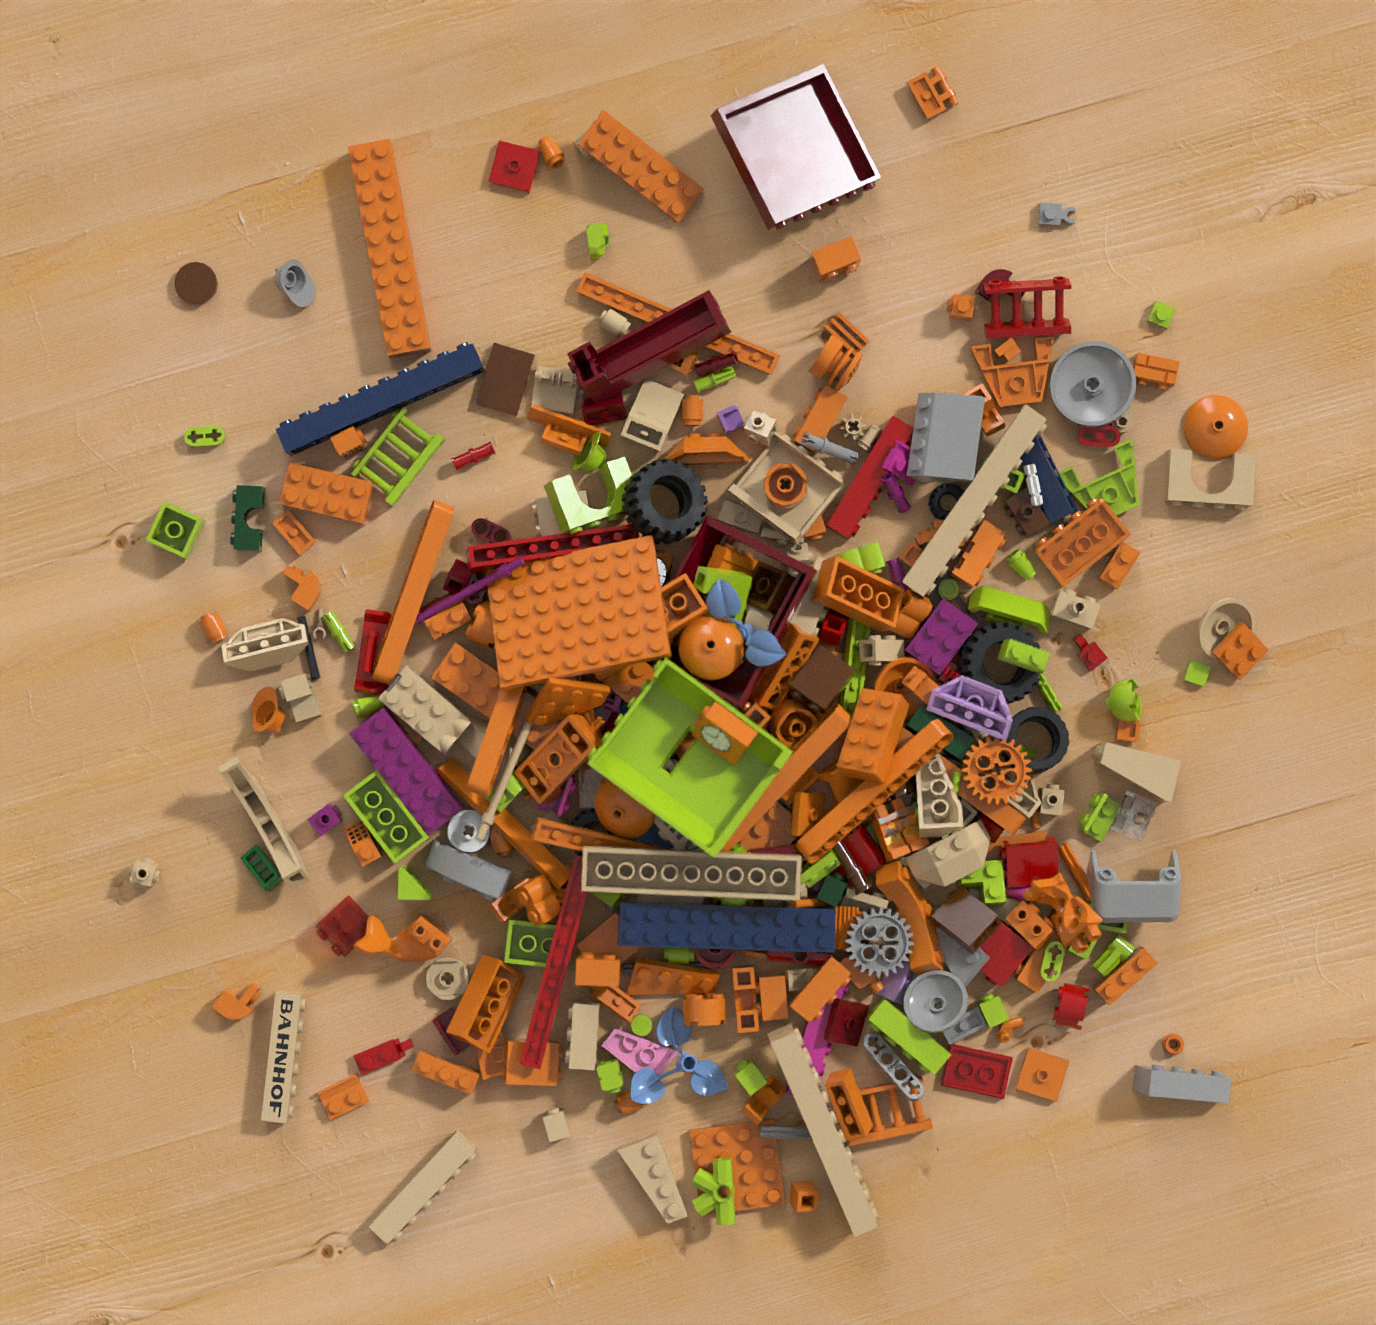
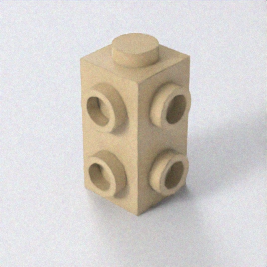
M870 635L868 640H859L860 661L868 662L869 666H881V662H883V666H886L891 661L904 657V640H895V636H883V640H881V635Z

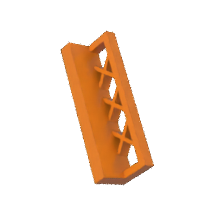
M790 622L779 642L786 655L779 661L767 665L751 695L758 705L776 709L783 702L789 692L790 683L803 668L820 640L817 636L803 632L797 624ZM804 639L809 640L808 645L801 649L800 646ZM799 658L797 664L790 667L792 660ZM788 675L787 681L779 684L781 678ZM778 693L774 702L768 701L772 695Z

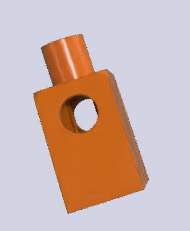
M867 947L864 949L863 956L865 958L871 957L873 953L872 948ZM851 952L838 961L851 972L849 977L859 989L868 985L872 993L876 994L884 988L878 977H876L875 971H873L871 976H868L867 968L864 972H860L859 968L861 965L856 967L852 965L855 959L849 960L847 958Z

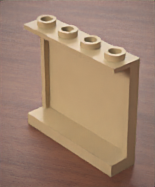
M775 431L774 439L770 446L766 447L736 485L732 484L728 492L730 497L797 546L844 487L843 477L835 470H832V472L825 467V463L819 458L813 459L809 456V452L800 445L797 447L791 443L792 439L784 433L780 435ZM780 463L798 466L804 472L807 480L808 490L805 499L798 506L787 510L771 504L764 489V480L767 472L773 466ZM783 482V483H782V490H783V489H787V490L790 489V486H789L790 483L785 484V483Z

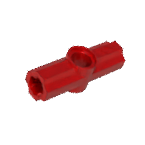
M795 951L767 952V961L796 963L799 965L822 966L830 955L833 957V953L806 952L804 959L797 960L794 957Z

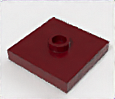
M835 998L824 1040L858 1047L869 1005Z

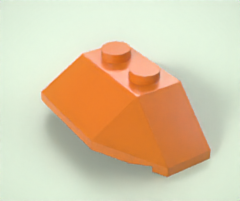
M709 433V437H700V434H688V438H683L664 458L671 459L672 463L676 460L680 461L683 465L748 463V456L726 436H722V433Z

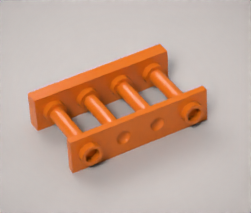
M917 1073L914 1074L921 1083L924 1082L922 1076H917ZM909 1081V1082L907 1083V1085H909V1087H910V1089H911L910 1095H912V1094L919 1095V1094H918V1088H917V1089H914V1088L910 1085V1081ZM893 1082L860 1088L861 1095L867 1094L873 1126L867 1137L848 1141V1144L853 1146L933 1129L932 1120L923 1115L921 1101L912 1102L915 1114L914 1121L905 1123L901 1115L896 1091L897 1086ZM888 1090L894 1118L893 1126L884 1127V1124L881 1123L875 1092Z

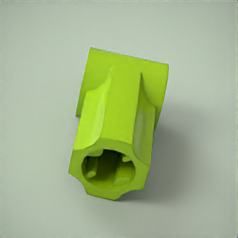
M1118 933L1107 944L1106 950L1095 960L1092 966L1104 977H1107L1120 962H1123L1130 956L1135 947Z

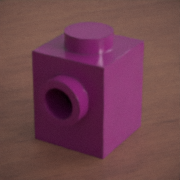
M327 804L307 820L318 835L323 836L343 821L341 819L343 814L336 805L332 807L331 804Z

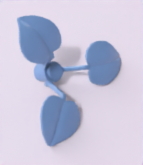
M723 579L718 580L708 594L707 608L714 617L720 619L726 616L728 621L737 625L736 627L742 636L743 642L746 641V645L749 646L746 650L747 659L757 666H767L782 659L786 653L780 647L773 634L766 630L755 631L751 624H742V621L731 618V616L737 615L740 612V598L728 582ZM708 642L707 647L712 649L715 647V643Z
M675 1007L668 1009L658 1021L656 1027L657 1039L663 1046L673 1045V1048L681 1056L676 1060L675 1069L665 1072L658 1077L651 1068H642L636 1071L631 1080V1100L640 1104L653 1103L659 1100L665 1092V1085L660 1079L679 1071L694 1073L690 1078V1085L698 1095L710 1096L728 1089L724 1074L714 1062L710 1060H700L697 1062L693 1055H686V1052L677 1046V1044L681 1045L688 1041L691 1035L690 1026L683 1025V1015Z

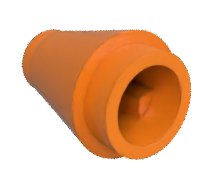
M544 136L538 141L547 166L554 169L565 162L564 153L549 136Z

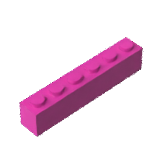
M850 982L844 988L839 987L835 992L837 994L836 998L841 999L843 993L847 994ZM834 1001L830 1005L826 1003L821 1010L824 1012L817 1021L812 1020L810 1023L806 1021L802 1034L804 1045L801 1048H807L813 1063L809 1066L810 1068L815 1067L818 1076H823L826 1067V1064L823 1063L824 1056H829L832 1043L824 1040V1035ZM788 1084V1089L786 1090V1093L788 1095L793 1096V1093Z

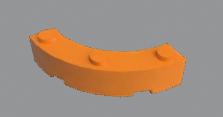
M898 860L881 865L876 869V886L889 901H894L897 906L896 912L899 913L898 919L905 918L906 920L903 925H910L911 927L907 932L914 935L909 938L910 941L914 942V945L908 946V949L913 951L912 954H909L910 969L918 976L928 971H943L945 957L941 951L936 926L932 919L933 910L931 905L927 904L921 889L907 867H904Z

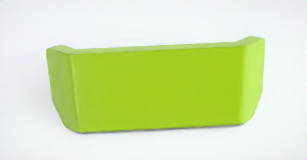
M988 586L977 587L970 595L968 610L971 613L980 610L988 612L986 622L1014 623L1015 626H1021L1025 630L1027 624L1038 627L1042 634L1047 633L1049 630V609L1043 602Z

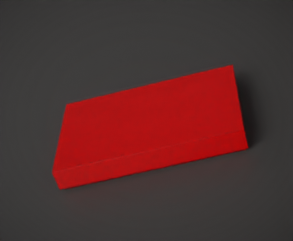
M950 1044L948 1051L951 1056L945 1062L941 1086L1004 1099L1013 1057Z

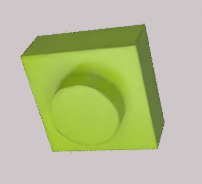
M1155 301L1147 322L1168 329L1176 308Z

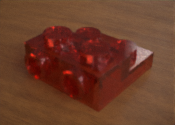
M348 895L315 926L318 929L316 933L323 941L327 939L332 944L331 949L337 956L343 955L345 958L355 949L354 944L366 935V925L369 916Z

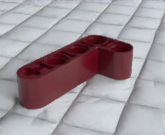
M478 518L472 523L471 529L473 534L487 541L486 544L497 543L495 535L500 531L506 533L507 538L505 541L511 540V535L507 529L489 520ZM485 523L487 531L483 534H478L476 532L477 524ZM479 572L472 574L467 587L472 585L474 581H479L477 577ZM486 586L483 590L477 591V594L480 595L479 599L475 598L471 601V596H468L465 600L472 605H479L484 600L488 587Z

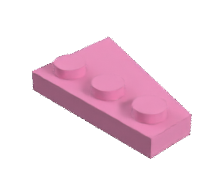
M616 1028L601 1045L634 1072L642 1068H651L656 1072L657 1077L678 1053L674 1049Z

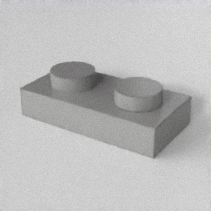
M978 1006L966 1011L963 1018L954 1027L943 1031V1034L950 1045L986 1027L987 1024Z

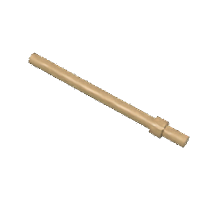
M526 720L489 807L481 817L482 823L476 835L479 839L484 840L489 826L493 825L496 818L494 814L533 724L526 723Z

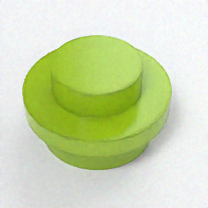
M945 579L938 586L939 595L945 600L956 598L960 591L959 584L953 579Z

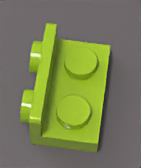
M833 849L829 850L817 862L811 864L807 862L801 867V884L806 882V885L810 888L841 865Z

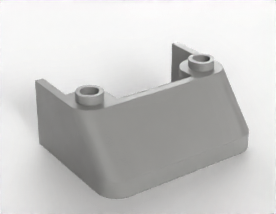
M1091 850L1086 872L1092 909L1102 918V922H1173L1178 918L1180 911L1181 873L1176 850H1172L1168 866L1160 871L1159 881H1118L1114 870L1108 867H1098L1096 850Z

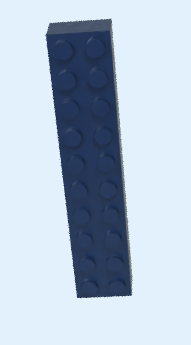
M462 343L456 347V351L451 353L444 351L436 355L437 359L429 362V359L417 363V368L412 370L405 368L397 372L398 376L394 378L384 377L378 380V384L370 387V385L358 389L359 393L355 395L345 394L339 397V401L334 404L330 402L322 404L316 412L311 413V411L300 414L299 419L295 421L289 419L279 424L280 427L276 428L285 452L293 456L330 440L331 437L352 426L355 428L392 413L398 408L406 407L484 373L485 369L473 343Z
M619 902L617 946L835 953L836 909Z

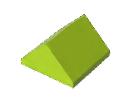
M406 864L398 869V900H430L434 896Z

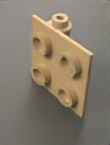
M537 366L532 404L542 406L550 411L573 414L577 392L576 374L569 370Z

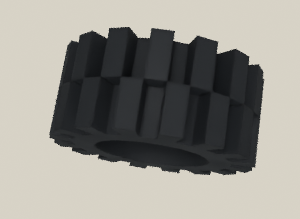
M944 483L937 486L929 496L928 506L930 507V512L935 518L945 520L950 511L941 508V497L949 494L957 502L964 490L953 483Z

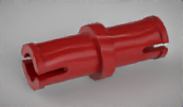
M489 441L475 449L469 448L468 452L451 459L458 471L472 463L478 464L479 460L496 453Z

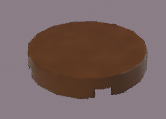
M200 262L187 263L181 267L176 274L174 282L176 292L180 298L194 305H200L211 300L218 286L213 270Z

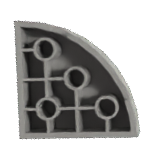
M435 839L424 863L427 866V870L444 875L443 880L453 884L459 882L464 884L463 888L473 892L478 890L482 892V897L494 901L496 898L499 899L504 895L513 872Z

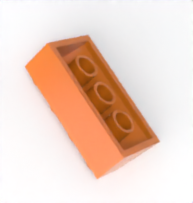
M482 955L446 1032L459 1041L490 1054L526 976L500 959Z

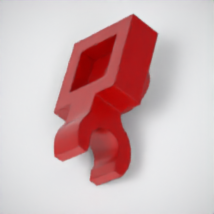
M1081 634L1072 639L1081 649L1077 656L1090 671H1093L1108 658L1095 641L1088 644Z
M950 661L936 679L946 684L947 681L950 682L960 677V674L955 671L958 666Z

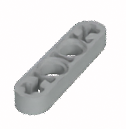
M869 1033L864 1038L866 1052L909 1101H920L924 1096L922 1083L879 1034ZM869 1040H877V1046L881 1050L879 1053L874 1046L869 1047ZM889 1054L893 1057V1061L886 1065L881 1062V1057ZM898 1070L906 1072L907 1077L904 1080H897L894 1075ZM909 1081H910V1085H911L914 1089L919 1088V1090H918V1094H919V1095H916V1094L910 1095L911 1089H910V1087L907 1085V1083H908Z

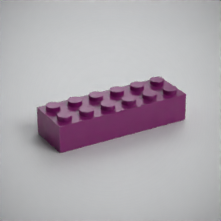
M386 705L350 732L349 735L428 836L462 811L464 807L436 772L435 768Z

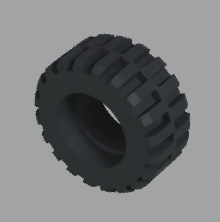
M658 459L645 465L630 477V481L624 487L626 492L622 494V501L625 502L622 509L623 513L628 515L626 518L627 523H632L634 526L632 530L636 534L640 532L642 537L652 535L655 544L663 542L666 545L682 540L703 522L702 517L707 512V508L704 505L708 503V497L704 496L706 489L699 482L701 478L698 474L694 475L692 473V468L689 466L683 467V463L677 460L672 463L671 459H664L662 461ZM653 485L665 486L675 494L679 503V514L676 519L666 518L654 509L650 499V491Z
M999 622L982 626V628L974 630L972 635L964 642L965 646L960 648L961 660H958V666H961L962 672H959L960 676H965L1001 690L1007 704L1020 701L1025 698V695H1029L1034 691L1033 686L1038 685L1040 678H1038L1039 673L1017 666V671L1009 682L1003 684L995 683L985 673L983 666L984 655L990 646L1003 643L1007 639L1017 640V642L1025 643V645L1029 644V646L1037 647V649L1041 647L1038 642L1035 643L1033 641L1034 636L1030 632L1026 633L1025 628L1015 626L1014 623Z

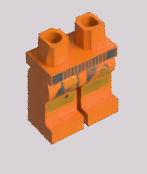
M902 797L889 802L894 813L888 815L884 804L872 812L875 821L871 823L873 828H875L887 862L930 845L927 837L920 838L918 820L913 813L914 810L912 806L907 807Z

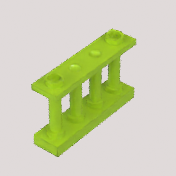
M405 407L401 410L398 408L391 417L393 421L362 461L358 459L351 468L353 470L351 474L357 478L361 473L383 490L387 496L385 501L393 507L445 441L440 434L437 433L435 436H430L405 417L409 412ZM399 423L425 442L424 445L427 447L422 453L416 452L392 433ZM386 440L412 459L413 465L409 470L403 469L379 450ZM373 457L399 476L400 481L396 486H390L366 467Z

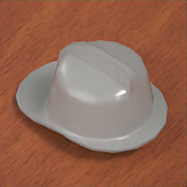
M291 259L285 262L283 266L275 268V284L277 288L286 293L296 306L306 307L310 305L315 298V285L300 261Z

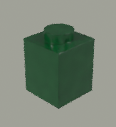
M830 872L817 898L837 907L849 884V881L845 880L846 876L839 872H834V874Z

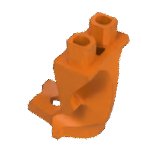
M1061 873L1050 879L1032 881L1031 887L1022 893L1026 901H1036L1038 904L1046 903L1055 909L1058 914L1052 915L1051 919L1064 947L1072 946L1076 953H1083L1089 948L1085 938L1092 942L1101 936L1097 926L1102 922V918L1081 898L1071 895Z

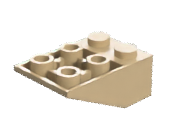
M645 378L628 415L621 438L661 453L684 394Z

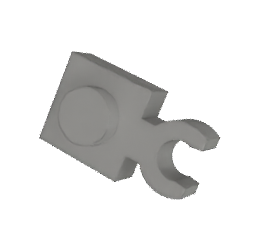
M1040 203L1038 225L1060 226V220H1063L1066 224H1074L1075 219H1069L1067 213L1076 212V208L1068 207L1065 210H1061V204Z

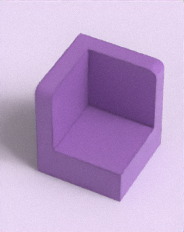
M737 404L717 412L725 434L743 427L744 421Z

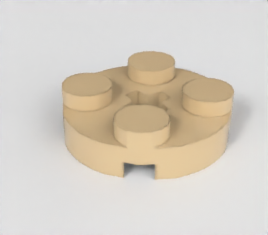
M454 957L439 958L432 963L427 971V987L439 999H455L464 993L469 984L468 969L462 961ZM446 972H449L450 976L454 977L450 984H446V981L442 980V976H445Z

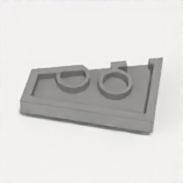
M936 926L945 962L951 973L957 976L966 987L990 957L980 947L972 955Z

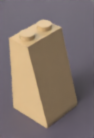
M1100 742L1099 746L1096 745L1093 758H1096V764L1155 798L1165 802H1172L1181 760L1107 742Z

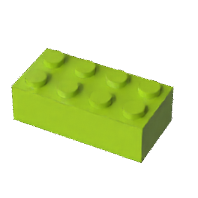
M377 770L343 795L394 864L431 838Z
M883 996L866 1015L869 1019L867 1022L869 1026L877 1032L882 1030L885 1033V1039L893 1046L899 1044L902 1047L900 1051L910 1060L913 1058L918 1060L916 1064L927 1074L931 1071L935 1075L951 1056L948 1050L925 1031L914 1026L905 1014Z

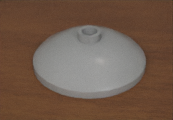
M942 970L928 971L915 978L907 988L904 996V1009L908 1019L918 1029L931 1033L943 1032L954 1027L963 1018L968 1006V994L961 980L954 974ZM938 1004H942L940 1009H936Z

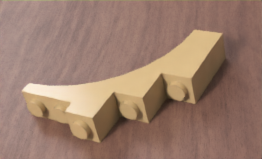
M237 757L219 766L218 769L221 775L230 785L263 838L283 880L291 890L308 881L310 877L295 843L285 832L278 814L269 804L264 790L257 779L248 772Z

